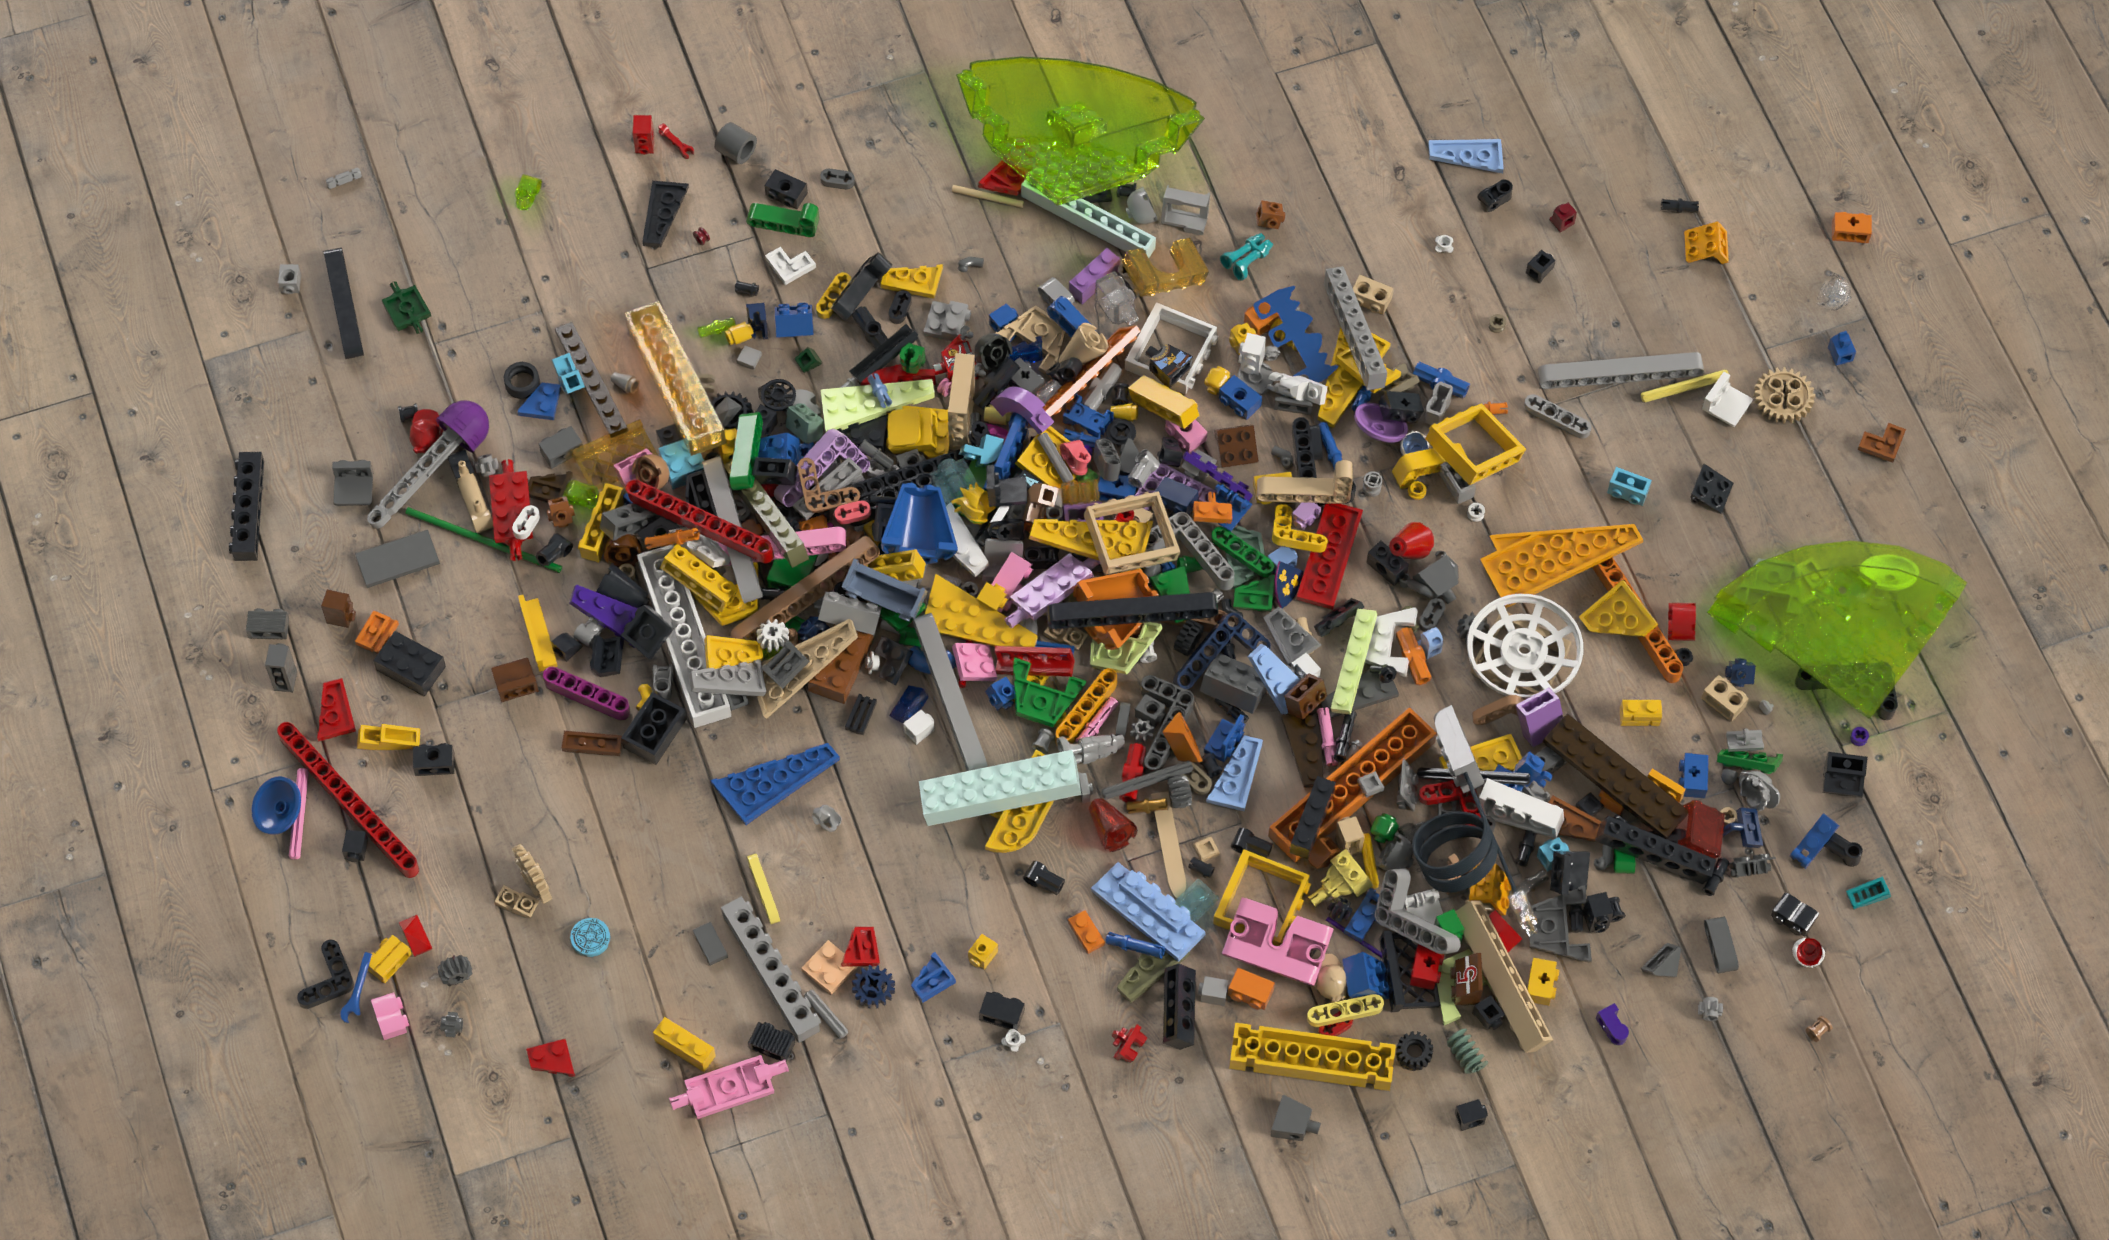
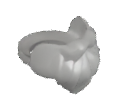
M822 805L813 810L812 818L816 825L820 824L825 830L834 832L841 824L842 818L835 812L834 808ZM828 822H829L830 825H831V828H828V827L825 826L823 823H828Z

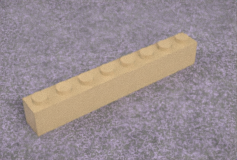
M1468 902L1455 911L1465 929L1464 939L1474 954L1481 953L1483 976L1488 980L1493 995L1498 999L1501 1010L1508 1018L1510 1028L1516 1034L1520 1047L1525 1053L1536 1052L1553 1041V1038L1482 902Z

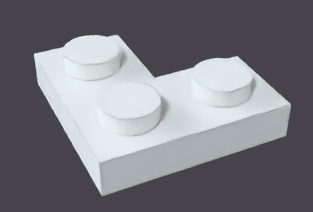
M781 247L765 255L766 261L785 285L816 268V263L806 251L791 260Z

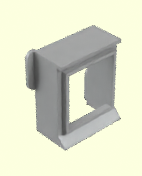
M1167 185L1163 197L1161 223L1182 227L1187 233L1203 235L1208 219L1211 193L1203 195L1169 188V185ZM1172 204L1200 208V213L1196 214L1172 209Z

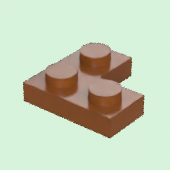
M1888 423L1883 438L1865 431L1858 450L1893 463L1906 429Z

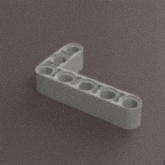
M1179 512L1170 517L1169 521L1176 541L1181 540L1220 589H1231L1234 585V570L1192 518L1185 512ZM1158 525L1151 528L1148 542L1153 543H1147L1146 548L1153 550L1166 548Z
M1404 868L1388 870L1384 875L1375 911L1376 921L1438 954L1457 952L1460 949V940L1456 935L1403 909L1411 880L1409 871Z

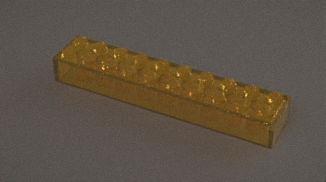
M657 301L625 312L627 329L690 455L693 456L726 444L724 428L660 302Z

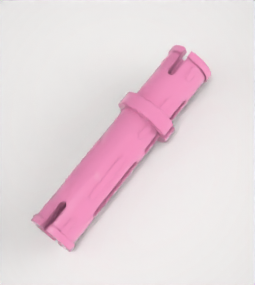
M1109 697L1090 723H1086L1085 729L1076 738L1077 744L1080 738L1096 736L1099 733V728L1119 705L1115 698Z
M1325 707V710L1319 708L1317 713L1323 742L1321 747L1325 753L1326 766L1330 767L1331 763L1332 766H1336L1338 762L1333 757L1337 745L1334 742L1329 708Z

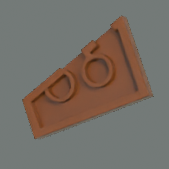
M1553 795L1548 803L1560 807L1564 812V821L1558 835L1595 842L1601 821Z

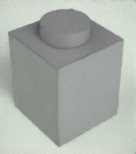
M1205 976L1204 983L1199 984L1198 994L1201 995V1002L1225 1006L1229 980Z

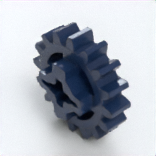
M869 965V970L866 971L864 968H861L862 974H855L857 980H852V985L854 986L852 993L855 994V1000L861 999L860 1005L863 1006L867 1003L870 1009L873 1004L877 1009L879 1008V1003L885 1006L886 999L892 1000L891 994H895V988H893L895 980H892L891 973L887 974L886 968L880 971L879 965L875 969H872V966ZM863 980H864V981H865V985H863L862 988L860 989L861 983H862ZM885 985H887V989H886V991L883 993V992H882V989H884V988H885Z

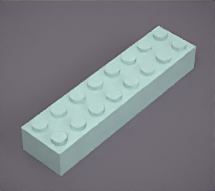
M1073 750L919 781L923 815L928 826L1082 795Z

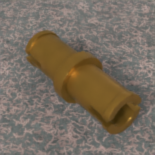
M1144 798L1143 801L1127 802L1128 814L1141 812L1149 814L1151 811L1168 810L1167 798L1152 800Z

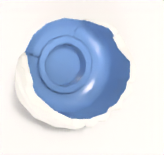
M1417 431L1406 434L1400 443L1402 456L1428 449L1429 443L1425 440L1426 436Z

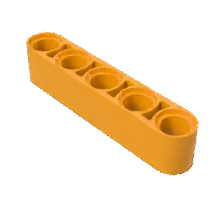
M1106 668L1094 680L1057 728L1056 745L1057 738L1060 736H1068L1067 740L1070 744H1073L1076 738L1079 737L1085 729L1086 723L1093 719L1116 689L1117 673L1115 670ZM1105 679H1112L1113 681L1106 682ZM1094 693H1101L1102 695H1101V696H1095V695H1093V694H1094ZM1089 707L1090 710H1083L1082 708ZM1077 721L1079 724L1074 725L1071 722Z

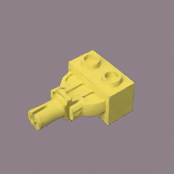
M1345 849L1330 860L1333 865L1328 869L1326 877L1321 880L1322 887L1308 896V898L1316 907L1329 896L1336 899L1340 895H1349L1354 892L1359 897L1371 888L1373 884L1347 849Z

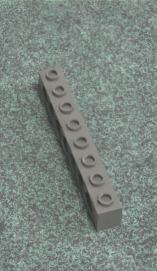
M1343 266L1326 269L1324 287L1367 390L1385 388L1387 370Z
M741 896L722 906V916L797 1041L800 1043L820 1032L819 1024H821L818 1015L811 1012V1004L808 998L802 997L800 985L797 981L793 982L790 977L792 973L787 964H782V956L777 948L773 949L771 945L773 943L768 933L764 934L761 929L763 925L760 919L753 916V908L749 901L745 902ZM741 918L748 919L745 923L739 922ZM751 934L758 935L754 939L748 938V936ZM766 950L767 953L760 955L758 951ZM769 966L777 967L773 971L767 969ZM779 982L786 983L783 987L777 986ZM795 998L796 1001L793 1003H788L787 999ZM799 1014L806 1015L803 1019L796 1018Z

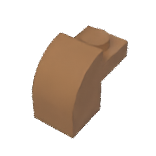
M1043 483L1032 485L1027 491V504L1023 520L1033 523L1034 519H1044L1046 507H1054L1058 488Z

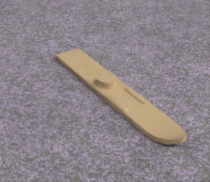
M1169 792L1151 794L1152 799L1167 798L1168 810L1154 811L1169 888L1173 896L1178 901H1181L1186 892V878Z

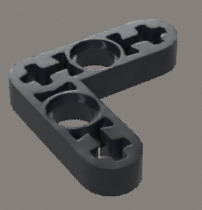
M326 940L321 946L332 978L302 989L298 993V1003L304 1009L313 1008L351 992L354 988L353 978L340 946L335 940ZM329 946H332V948H334L333 951L336 957L332 958L330 952L328 951ZM336 962L343 963V968L339 971L332 969ZM346 980L348 986L344 987L342 981ZM334 983L336 984V987L338 989L337 991H335V988L333 986ZM323 987L331 988V992L328 995H322L320 991ZM314 991H316L318 999H316ZM308 995L310 1001L306 1002L304 996Z

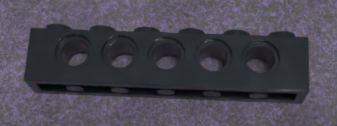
M239 452V457L235 460V469L237 471V476H234L236 492H233L235 509L231 511L234 525L230 526V536L233 538L232 542L229 543V553L233 555L234 561H258L265 462L262 452Z
M1610 816L1600 823L1595 841L1701 884H1704L1712 877L1716 863L1714 858Z

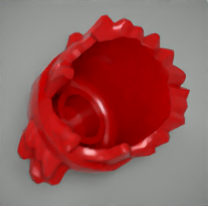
M422 409L414 414L410 428V443L414 447L413 451L416 454H425L443 434L444 430L436 421L439 414L434 410Z

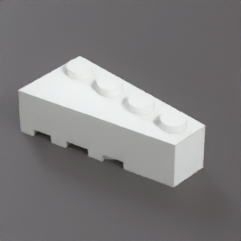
M1488 778L1479 797L1485 816H1491L1497 822L1549 837L1557 838L1564 821V812L1560 807Z

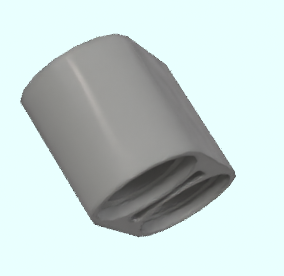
M1054 277L1038 287L1039 294L1049 305L1059 296L1066 297L1071 304L1075 302L1072 294Z

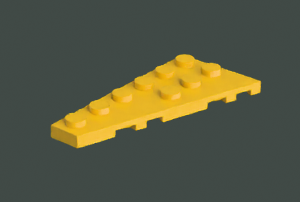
M1342 328L1339 331L1331 366L1337 365L1338 368L1327 379L1326 386L1328 387L1325 404L1320 405L1317 418L1321 422H1327L1328 426L1332 428L1335 427L1356 397L1358 391L1363 387L1361 382L1335 361L1338 354L1349 348ZM1371 333L1380 356L1383 358L1391 343Z
M1034 519L1029 539L1100 561L1086 522ZM1096 520L1110 560L1145 552L1153 521L1118 522L1117 520Z
M935 574L925 614L932 613L940 634L990 646H1036L1038 636L1020 624L1010 628L1005 622V615Z

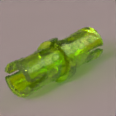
M732 316L720 321L714 320L712 321L713 323L697 327L699 336L703 338L713 334L719 335L721 332L728 330V328L735 326L736 323Z

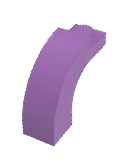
M1009 387L990 402L1002 417L1008 412H1016L1023 416L1039 435L1054 423L1052 418L1042 408L1045 404L1037 396L1020 387Z

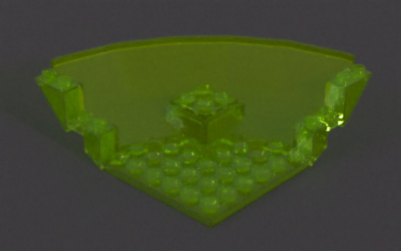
M1020 56L974 61L970 63V70L965 69L962 73L956 74L972 119L977 118L984 124L982 136L991 151L1057 206L1145 178L1159 167L1161 155L1169 152L1176 154L1205 119L1200 115V111L1195 109L1197 102L1192 98L1153 79L1110 66L1070 59Z
M1860 541L1807 545L1760 561L1720 589L1714 597L1716 601L1707 613L1734 634L1740 629L1770 653L1777 649L1870 719L1938 629L1968 582L1954 573L1953 569L1947 564L1897 545ZM1840 587L1845 588L1846 592L1844 594L1839 592ZM1936 604H1940L1942 606V609L1939 610L1936 607ZM1750 625H1754L1756 631H1751Z

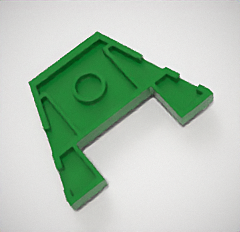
M1014 658L1013 677L1016 716L1054 727L1082 691L1086 681L1073 676L1069 677L1065 692H1061L1026 680L1031 663Z

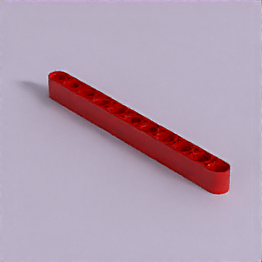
M281 723L277 728V733L282 744L304 768L308 769L312 777L358 827L366 832L369 839L405 877H415L419 873V866L415 856L292 723ZM291 732L290 735L284 736L285 733ZM303 745L302 748L296 749L297 746ZM316 758L314 761L308 762L309 759ZM327 771L325 775H319L321 772ZM339 784V787L332 788L333 785ZM348 797L352 798L350 801H344ZM358 811H364L360 815L356 814ZM376 824L375 827L368 828L369 825ZM388 837V840L380 841L382 838ZM398 850L401 851V852H400L399 854H397V855H394V854H393L395 851H398ZM413 864L411 868H405L406 865Z

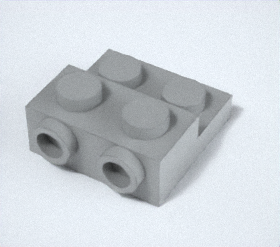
M932 301L924 328V336L953 341L960 334V329L965 326L966 321L970 320L971 310H969L968 304L950 301V304Z

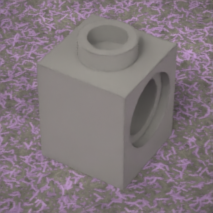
M280 264L278 285L281 293H299L301 282L299 265Z

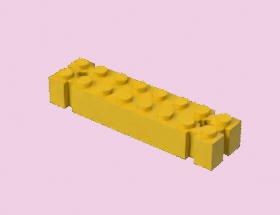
M1235 1023L1229 1069L1245 1071L1246 1066L1254 1067L1253 1072L1364 1088H1366V1083L1374 1084V1089L1390 1091L1396 1045L1380 1043L1379 1047L1371 1046L1372 1041L1259 1026V1030H1252L1250 1024Z

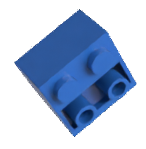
M802 302L797 303V306L779 304L778 307H775L776 337L814 335L812 305Z
M1364 952L1342 959L1349 997L1358 998L1377 994L1383 1000L1389 999V985L1385 977L1386 967L1382 961Z

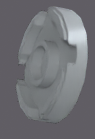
M1262 362L1259 375L1248 374L1241 371V368L1237 374L1240 380L1260 395L1269 391L1267 388L1268 384L1273 385L1274 383L1273 380L1268 379L1269 375L1273 373L1272 369L1264 362Z

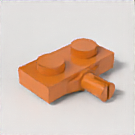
M1209 492L1208 502L1194 501L1193 521L1231 524L1232 504L1216 502V493L1213 492L1212 494V492Z

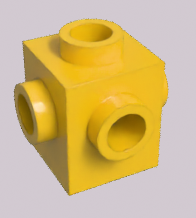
M1248 323L1236 325L1230 332V345L1236 350L1238 355H1240L1241 342L1245 343L1247 333L1256 335L1255 330L1250 328Z

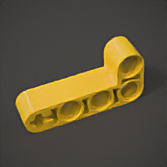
M1455 443V445H1456V446L1461 450V452L1467 457V455H1466L1465 451L1463 450L1461 444H1460V443ZM1434 448L1405 454L1398 460L1392 473L1399 487L1405 489L1415 482L1418 476L1440 472L1441 464L1447 461Z

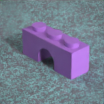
M1106 248L1069 282V292L1081 304L1085 303L1095 294V288L1102 279L1108 282L1118 273L1120 258Z

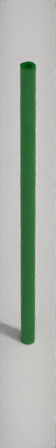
M410 507L406 509L405 514L510 554V548L506 544L495 543L493 539ZM521 550L522 559L541 566L535 555ZM555 563L544 566L558 573L562 571V566Z

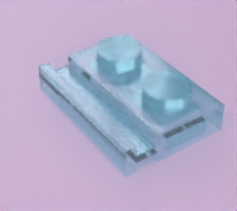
M1198 878L1175 900V904L1179 908L1181 906L1187 908L1190 912L1191 921L1195 923L1219 900V896L1215 895Z

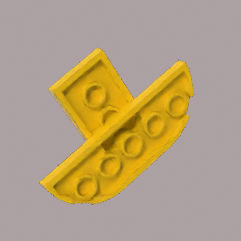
M1035 750L1032 758L1044 756L1045 754ZM1054 800L990 813L989 815L998 818L999 821L985 845V850L1007 853L1019 850L1029 844L1038 833Z

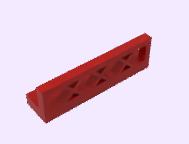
M995 646L997 674L1013 675L1014 658H1018L1031 663L1028 675L1072 677L1075 659L1071 648Z

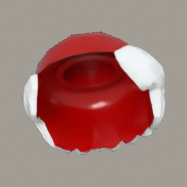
M1802 938L1794 943L1792 949L1793 956L1801 966L1813 968L1820 965L1824 960V948L1816 939Z

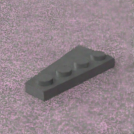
M1370 670L1362 674L1352 710L1355 711L1398 697L1399 692L1394 681L1382 683L1379 680V674L1371 673ZM1335 691L1327 695L1325 700L1320 703L1323 710H1325V707L1329 708L1330 718L1343 715L1342 713L1331 711Z

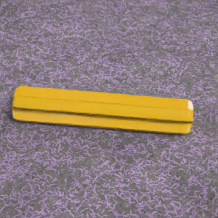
M1365 833L1362 848L1365 872L1373 884L1371 888L1376 889L1379 887L1371 835Z

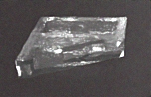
M1050 380L1034 395L1045 404L1058 392L1057 390L1061 386L1057 380Z

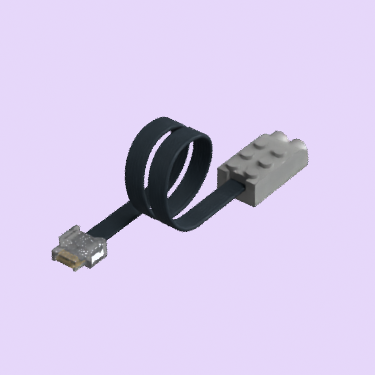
M1451 705L1437 712L1433 717L1439 735L1435 738L1441 748L1442 755L1456 787L1460 786L1463 793L1471 791L1481 817L1468 812H1449L1431 818L1414 835L1412 842L1414 856L1426 881L1432 888L1441 892L1452 893L1470 888L1481 881L1494 866L1498 854L1514 893L1508 896L1511 907L1521 929H1526L1528 936L1538 933L1535 926L1538 920L1525 891H1517L1477 797L1475 788L1484 785L1485 782ZM1455 824H1470V825H1458V826L1448 827V828H1445V829H1443V830H1440L1439 832L1433 834L1430 838H1428L1432 833H1434L1435 831H1437V830H1439V829H1441V828H1444V827H1447V826H1450V825H1455ZM1465 837L1481 839L1474 851L1457 863L1444 867H1434L1427 864L1431 853L1448 841ZM1477 864H1479L1474 870H1472L1471 872H1469L1468 874H1466V875H1464V876H1462V877H1459V878H1456V879H1452V880H1438V879H1451V878L1458 877V876L1463 875V874H1465L1466 872L1470 871V870L1473 869Z

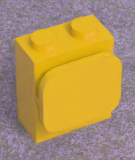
M915 408L898 409L888 413L886 446L893 454H903L917 449L918 452L937 450V414L931 408L916 410Z

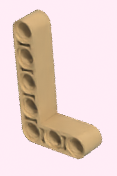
M1348 460L1336 462L1334 478L1261 477L1257 480V499L1265 502L1347 503L1351 497L1353 464Z

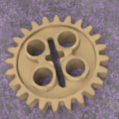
M1777 367L1775 373L1769 370L1768 375L1763 373L1762 378H1759L1755 385L1753 397L1756 398L1754 403L1758 404V410L1763 409L1762 415L1769 414V420L1775 417L1776 423L1779 419H1782L1783 424H1785L1786 420H1789L1792 424L1794 418L1799 422L1801 416L1805 418L1807 412L1810 413L1814 404L1815 394H1813L1814 388L1810 387L1811 381L1805 382L1807 376L1799 377L1800 371L1794 374L1793 369L1787 372L1784 367L1783 371L1780 372ZM1783 382L1786 383V388H1785V398H1786V401H1785V409H1783V401H1784V393H1782V392H1783V388H1784Z
M521 844L512 848L516 857L515 861L520 868L521 876L526 885L529 884L534 895L538 896L543 904L552 900L549 892L550 888L544 879V874L539 864L535 863L530 852L526 851Z

